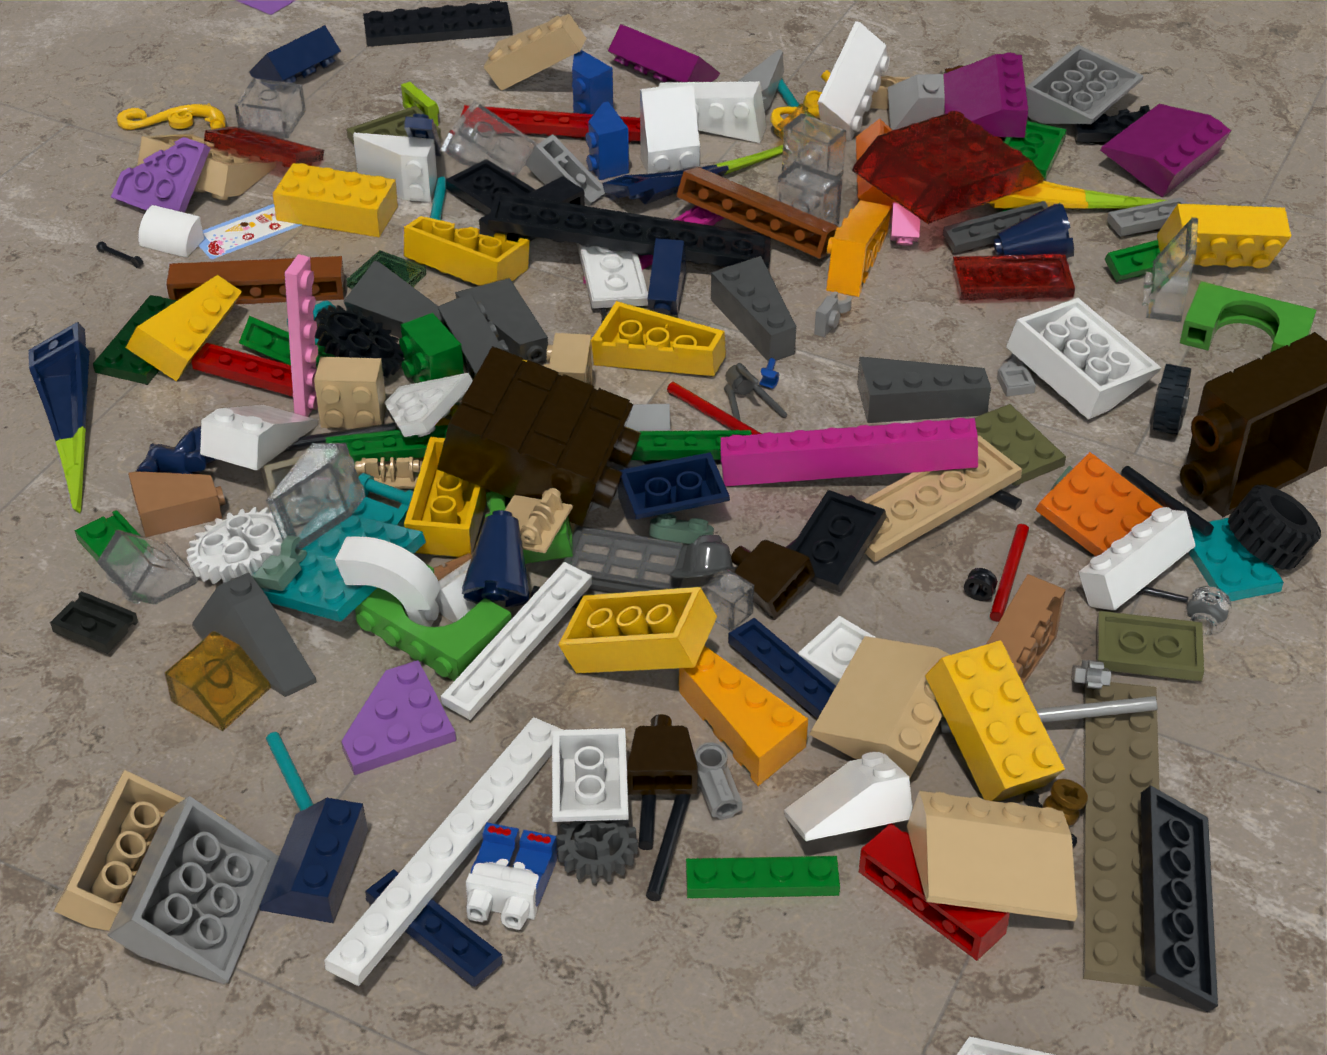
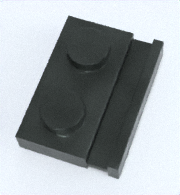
M81 591L78 594L79 598L75 602L71 601L50 622L54 633L109 654L129 632L128 628L132 624L136 625L138 623V619L133 611Z

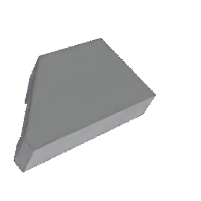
M1012 353L1010 360L1004 363L997 373L998 382L1005 396L1035 393L1036 384L1026 364Z

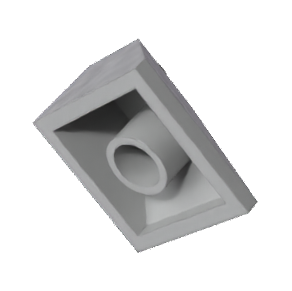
M917 74L888 87L890 128L898 136H942L945 102L943 74Z

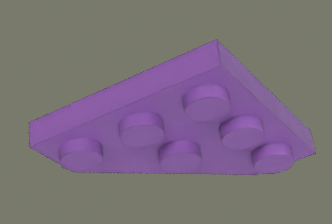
M182 137L175 141V145L165 151L159 150L143 159L144 163L133 169L129 167L122 171L111 198L145 211L151 205L185 213L211 148L203 143Z
M419 660L384 672L341 742L343 752L354 775L454 742L456 741V735Z

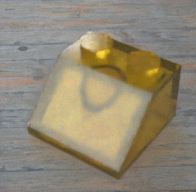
M215 631L211 632L165 672L171 701L221 731H224L271 688L269 681L241 646Z

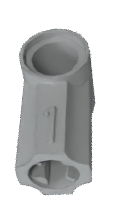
M714 742L701 744L695 752L698 766L697 786L702 790L712 817H717L720 820L732 818L735 813L742 810L743 803L727 765V751L723 746Z

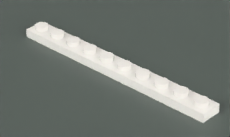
M535 717L530 720L326 957L325 970L357 986L363 982L483 838L482 833L486 822L494 824L552 755V730L563 729Z

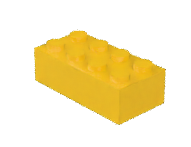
M293 163L273 192L275 215L278 221L373 237L381 236L398 208L395 179L333 170L328 167L309 166L304 163Z
M1177 204L1157 234L1162 263L1174 264L1176 266L1186 264L1201 265L1203 267L1221 265L1231 268L1238 266L1268 267L1292 237L1286 209L1283 207Z
M430 437L404 521V527L423 532L426 543L415 553L456 557L470 553L472 556L486 505V492H489V490L437 470L445 438Z
M701 587L583 595L558 645L576 673L693 668L699 659L717 615Z
M1001 640L942 657L925 675L984 800L998 802L1044 787L1065 770Z

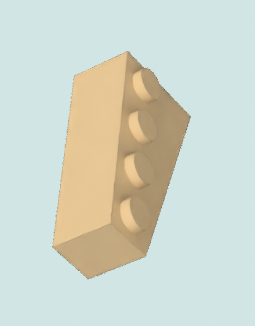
M570 14L562 17L556 16L549 22L498 41L494 49L488 54L489 58L484 65V69L502 91L580 52L587 38Z

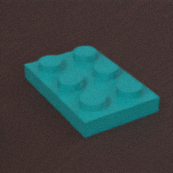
M1228 518L1209 521L1214 529L1208 536H1204L1190 526L1196 546L1188 553L1215 596H1219L1220 599L1218 601L1220 603L1281 592L1284 582L1275 568L1255 557L1237 540L1229 527Z

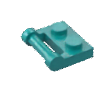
M362 473L356 481V487L338 512L404 527V521L414 491L397 489L374 480V477ZM372 492L399 502L401 505L399 508H395L368 498L367 495Z

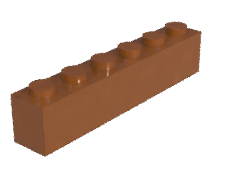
M700 167L683 171L676 196L819 259L830 255L827 253L828 241L830 237H834L835 231L839 227Z
M342 256L310 257L311 271L314 272L312 296L315 297V300H343L345 275ZM295 258L169 264L166 283L169 299L178 301L216 275H219L242 291L235 304L287 302L285 271Z

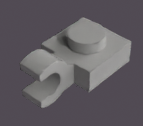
M835 291L825 298L816 310L814 335L825 338L832 328L837 327L840 313H846L851 309L852 296H848L845 300L840 301L838 300V292Z
M1082 660L1081 666H1072L1071 679L1074 682L1086 683L1087 688L1102 689V685L1110 686L1111 671L1108 668H1104V662Z

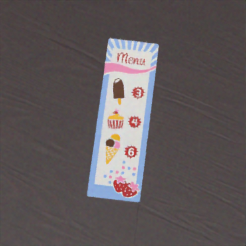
M272 204L203 230L204 240L198 246L210 259H215L302 225L276 220L275 207Z

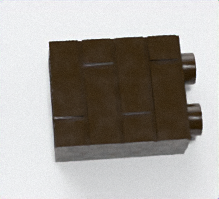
M1314 332L1290 343V346H1283L1262 356V359L1257 358L1234 369L1233 373L1229 371L1205 382L1197 416L1191 422L1192 438L1186 464L1180 470L1181 484L1190 497L1202 500L1220 516L1225 517L1234 511L1255 485L1263 484L1281 489L1327 466V340Z
M492 346L448 424L437 470L511 499L514 495L542 499L544 491L555 488L561 493L562 503L573 505L568 515L569 521L583 527L593 503L608 509L612 504L623 476V472L610 467L612 462L628 468L634 455L641 432L626 427L634 404L630 403L629 399L601 388L598 390L594 389L593 385L565 374L561 376L558 371L530 360L527 362L523 361L522 357Z

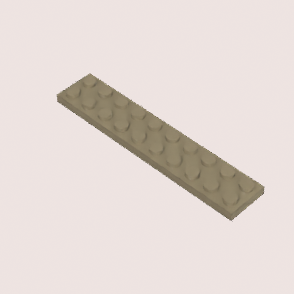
M1110 682V686L1102 685V689L1087 688L1086 683L1084 684V704L1155 696L1157 700L1156 687ZM1157 710L1084 718L1083 788L1088 794V801L1083 807V979L1159 988L1145 980L1141 792L1150 785L1160 790Z

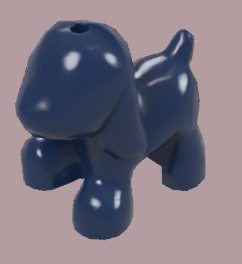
M196 426L187 431L176 447L152 443L145 459L137 467L136 472L194 474L197 471H203L207 463L218 459L200 454L201 426Z

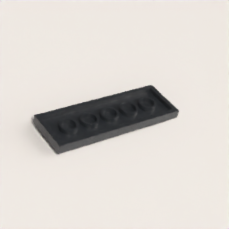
M493 1L488 4L469 3L463 6L444 5L438 8L420 7L413 10L396 9L388 12L371 11L363 13L367 47L513 35L507 2Z
M1150 785L1141 792L1145 980L1201 1010L1209 1012L1218 1006L1208 817Z

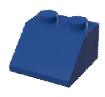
M583 50L574 54L572 66L573 112L594 114L601 104L606 101L613 107V68Z
M606 101L601 104L588 121L589 132L586 133V142L589 147V155L586 157L587 166L590 171L595 173L599 180L629 173L628 127L611 104Z

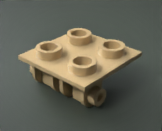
M381 457L380 462H378V458H362L361 461L355 462V471L358 474L357 479L360 474L366 473L373 476L374 480L397 489H414L421 469L422 458L409 457L397 458L395 460L394 457H390V461H385V457Z
M550 488L544 491L542 499L514 495L504 510L513 514L512 517L519 520L524 550L546 553L572 510L573 505L562 503L561 493L557 489Z

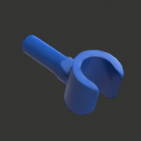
M770 358L767 367L761 369L762 379L759 385L775 389L779 380V372L773 371L776 363L774 358Z

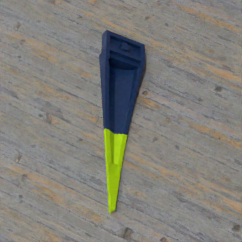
M793 141L753 155L700 168L719 176H724L798 148V143ZM689 169L623 175L602 184L605 194L616 195V198L628 196L630 200L639 199L646 205L676 194L683 171Z
M76 322L29 349V370L43 403L57 445L72 508L80 513L82 506L90 351L86 348L85 329L79 322Z

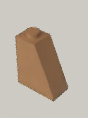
M136 471L128 473L145 538L215 521L216 518L222 519L220 506L225 505V499L221 486H214L211 475Z

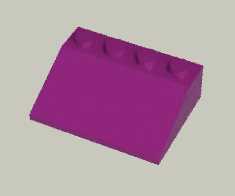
M1010 52L995 54L943 74L946 135L1025 138L1028 102L1022 55Z
M1158 104L1103 145L1100 151L1163 198L1217 155L1232 130L1209 114Z

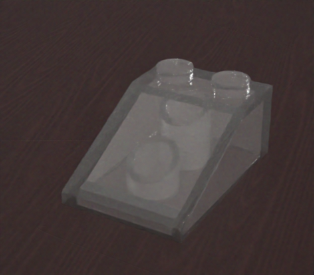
M474 101L450 129L441 150L461 164L470 167L488 159L517 177L538 143Z
M1192 217L1154 259L1151 272H1145L1142 306H1147L1146 318L1181 322L1197 251L1198 218Z
M312 443L266 501L282 540L287 536L300 537L301 541L296 545L295 549H302L349 518L366 496L346 443Z

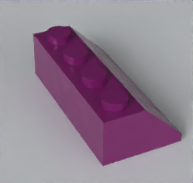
M620 24L608 49V52L615 56V62L625 67L628 64L634 65L633 69L644 75L650 72L654 74L653 78L662 83L668 80L671 82H712L720 75L719 71L701 57L623 24Z

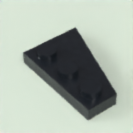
M1149 105L1140 106L1139 111L1129 113L1128 109L1119 110L1118 115L1114 116L1102 114L1092 124H1074L1076 141L1084 143L1109 142L1149 112Z

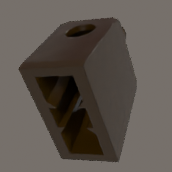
M769 540L761 541L752 552L743 546H739L731 555L732 563L738 566L734 574L739 587L773 620L778 618L815 576L808 556Z
M664 714L653 716L650 726L637 727L627 765L628 795L697 794L698 766L688 728L685 726H672V719Z

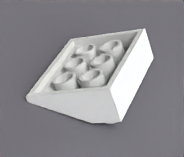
M1079 298L1017 319L1006 346L1020 361L1025 363L1039 378L1049 384L1087 419L1110 411L1159 373L1161 369L1157 363Z

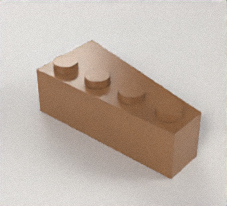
M1027 574L986 643L1002 641L1023 685L1057 637L1066 589L1030 574Z

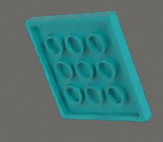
M327 509L319 514L317 519L307 528L296 535V537H300L301 541L296 545L295 549L306 550L307 552L305 559L299 562L301 567L299 573L283 591L267 588L261 589L270 603L341 622L378 588L369 585H345L335 559L346 537H371L385 540L408 550L412 554L426 543L422 531Z

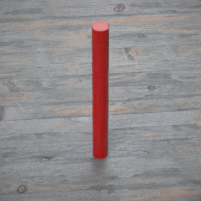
M671 382L668 385L667 392L729 429L751 430L752 435L762 434L679 384Z
M1018 524L992 605L990 618L996 622H999L1005 613L1028 536L1029 527L1025 524Z

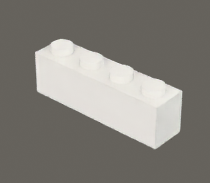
M1169 507L1156 509L1149 518L1135 525L1127 535L1114 541L1105 552L1092 558L1090 563L1079 571L1089 607L1115 611L1193 549L1196 545L1187 512L1171 510Z

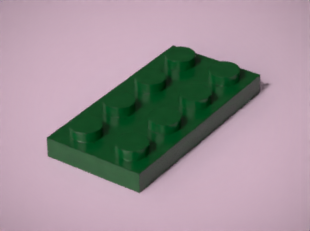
M150 295L94 361L95 373L148 385L159 370L125 347L137 326L177 300Z

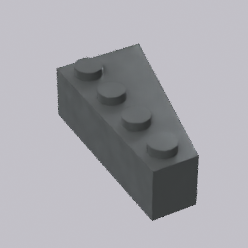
M761 256L711 272V301L767 361L770 358H774L777 361L795 354L796 325Z
M471 293L438 306L443 325L462 345L463 364L467 373L473 379L492 346L509 352L503 339L498 341L497 337H499L493 321L487 322L488 316L482 302L476 303Z
M859 356L857 386L867 423L980 416L988 412L991 385L985 368Z

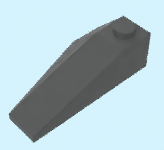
M249 572L223 583L215 589L192 623L193 629L209 650L214 653L221 652L230 658V662L238 668L243 666L255 674L257 680L284 697L317 683L316 677L269 599Z

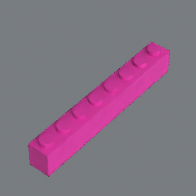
M955 418L953 420L941 421L925 420L915 423H891L875 426L860 425L849 428L831 427L823 430H796L783 433L766 432L757 435L721 437L723 480L725 486L978 468V436L975 418Z

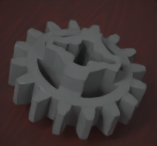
M629 818L628 820L570 821V825L561 823L560 835H556L558 861L564 862V869L567 873L576 870L578 880H581L585 875H590L591 882L596 883L598 876L603 875L608 882L612 881L611 873L616 872L623 876L625 874V865L633 866L634 854H638L636 828L629 827Z

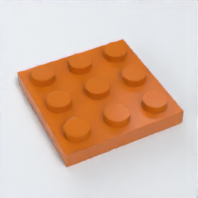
M1089 452L1039 502L1035 510L1094 556H1098L1110 548L1114 541L1123 538L1132 531L1131 529L1135 525L1149 518L1154 510L1163 507Z

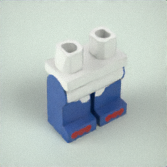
M486 822L482 833L483 841L477 859L474 861L471 873H469L466 880L467 918L483 922L487 920L490 911L502 913V924L508 928L520 930L527 918L535 919L537 906L541 902L557 862V838L554 835L523 830L521 838H519L518 828Z

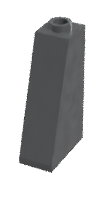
M377 261L372 263L344 299L346 310L350 307L354 313H358L360 310L364 317L372 316L375 323H383L382 328L391 330L392 333L390 335L398 338L402 337L400 324L427 314L434 313L442 322L438 305Z
M510 278L455 292L456 298L471 293L476 303L482 302L488 316L487 322L493 321L499 337H497L498 341L503 339L510 353L522 357L523 360H530L535 363L547 361L548 337Z

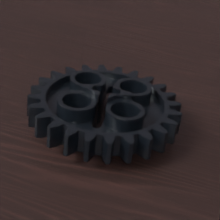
M329 305L327 309L323 307L314 319L317 323L315 338L319 339L317 345L326 347L324 353L333 354L334 357L381 358L383 376L386 378L390 374L395 375L401 367L402 361H404V353L400 344L397 343L399 339L390 336L392 331L383 329V323H375L372 316L364 317L360 310L358 313H354L350 307L345 311L340 305L336 309Z

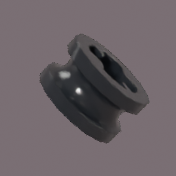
M975 568L970 571L964 583V590L972 599L986 601L992 597L998 581L996 576L988 569Z

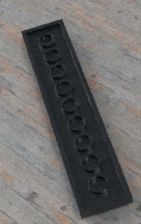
M500 192L495 194L488 219L487 229L495 230L502 234L515 233L528 238L540 237L551 239L555 242L579 243L585 247L598 246L611 251L624 250L643 256L654 254L656 238L683 240L685 260L695 264L707 263L725 268L761 256L767 269L769 268L771 237L761 233Z

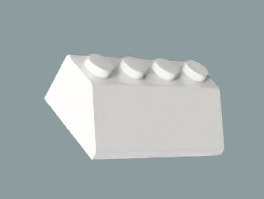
M855 21L818 100L822 134L849 141L852 140L855 132L860 131L863 121L862 116L865 111H869L873 92L878 91L881 75L888 70L890 63L886 44L860 22Z

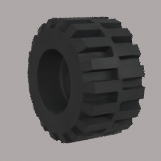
M1261 484L1252 487L1228 518L1229 527L1234 536L1251 554L1263 562L1280 569L1291 570L1295 568L1321 538V529L1312 514L1289 494L1268 485Z

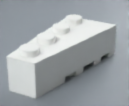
M760 81L692 82L694 85L698 130L756 143L761 142L767 125ZM663 82L658 87L691 82Z

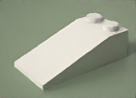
M267 405L219 408L201 420L200 454L257 471L299 440L300 437L318 425V420Z

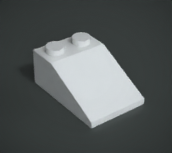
M692 82L640 89L641 160L648 174L699 167L700 143L694 85Z
M354 133L357 173L395 179L398 198L405 201L431 203L437 182L434 139Z
M625 728L552 730L553 822L628 820Z
M869 752L863 754L862 759L849 761L784 809L785 817L805 841L909 820L913 810L909 776L886 754Z

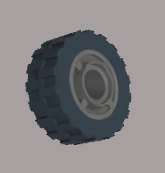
M1166 364L1155 397L1153 430L1178 435L1190 395L1191 368Z

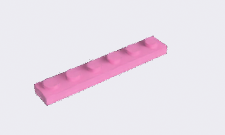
M298 254L285 271L294 413L308 417L312 410L318 408L314 384L317 371L316 358L318 355V346L315 345L317 323L314 321L313 316L316 300L312 296L314 272L311 271L310 257Z

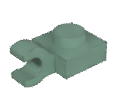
M287 536L281 544L280 555H271L252 576L261 588L283 591L301 570L299 562L303 561L307 555L306 550L295 549L296 545L301 541L300 537Z

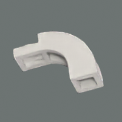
M346 537L335 559L345 585H369L386 590L403 604L410 620L417 624L431 627L438 618L439 606L435 599L441 588L432 570L417 556L391 542L371 537Z

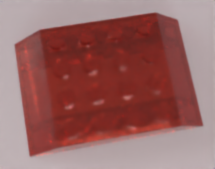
M950 111L949 113L931 117L930 119L878 135L852 168L854 173L927 224L1043 183L1044 180L1035 164L1022 155L1019 150L1013 149L1004 143L1001 138L993 136L984 130L981 125L970 121L964 117L963 113L958 111Z

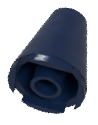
M1053 204L999 231L997 238L993 239L996 255H1001L1003 260L1067 259L1073 257V237L1069 238L1068 229L1071 227L1063 204Z
M497 510L493 511L492 515L485 517L462 585V594H464L463 598L475 604H478L484 598L494 603L495 601H506L505 607L520 606L528 602L530 592L519 520L512 517L513 514L511 512Z

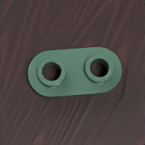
M666 513L657 515V518L650 520L649 535L656 539L691 544L699 536L714 535V528L708 525L707 520L692 518L686 521L676 519L675 515Z

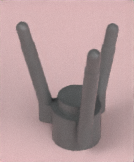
M742 363L733 365L728 369L725 375L728 384L724 387V390L728 394L733 417L740 420L735 393L745 395L752 390L757 392L781 417H787V413L758 385V379Z

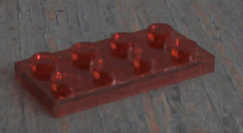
M236 126L205 130L204 141L213 143L217 149H236L239 155H258L261 161H280L282 166L290 168L293 163H304L312 166V162L322 161L324 156V150Z
M1064 254L953 257L952 268L960 300L1060 299L1063 297H1074L1075 285Z

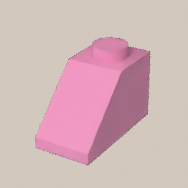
M893 202L890 240L896 241V245L911 246L913 242H918L921 204Z

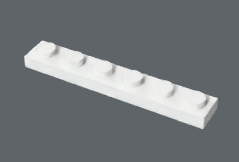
M563 562L441 695L442 705L471 720L592 585V576Z

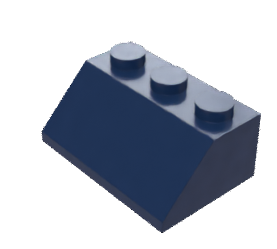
M326 25L267 53L249 73L253 78L272 89L281 85L287 88L297 82V77L302 75L303 78H307L317 71L315 68L322 66L325 69L335 63L336 60L334 58L341 50Z
M711 452L619 470L623 472V476L618 487V498L626 519L636 520L730 501L729 493Z
M325 798L296 813L261 900L260 911L334 923L368 832L363 803Z

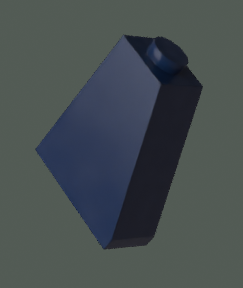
M655 239L647 299L650 311L665 315H678L686 275L683 240Z

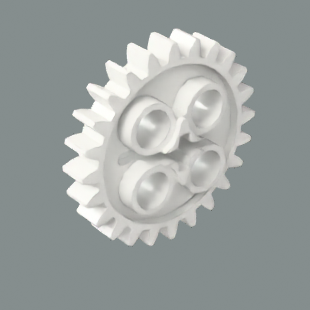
M254 507L249 513H245L244 509H241L238 515L233 516L231 513H227V519L221 520L216 518L214 526L205 525L206 532L196 533L197 540L190 541L191 548L186 550L188 554L187 560L196 577L200 576L202 581L210 579L212 584L217 583L220 579L223 580V583H226L232 578H237L248 572L253 576L262 566L263 562L271 555H280L283 540L287 536H293V530L289 519H286L285 514L279 515L278 510L269 512L268 507H265L258 512L257 508Z

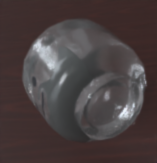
M1198 587L1188 597L1183 612L1184 620L1202 622L1203 636L1217 635L1223 632L1228 624L1232 611V602L1225 592L1216 587Z

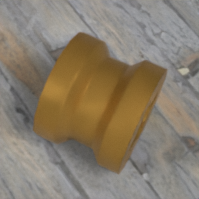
M1058 779L1052 785L1051 795L1045 799L1042 808L1050 807L1063 811L1068 826L1074 825L1079 818V809H1082L1088 801V794L1078 783L1069 779Z

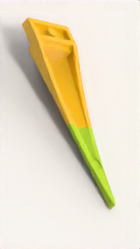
M964 165L963 169L967 203L977 205L990 203L994 208H1019L1045 201L1048 207L1060 203L1063 204L1064 208H1132L1166 201L1163 199L1115 195L1059 185L1016 174L994 166Z

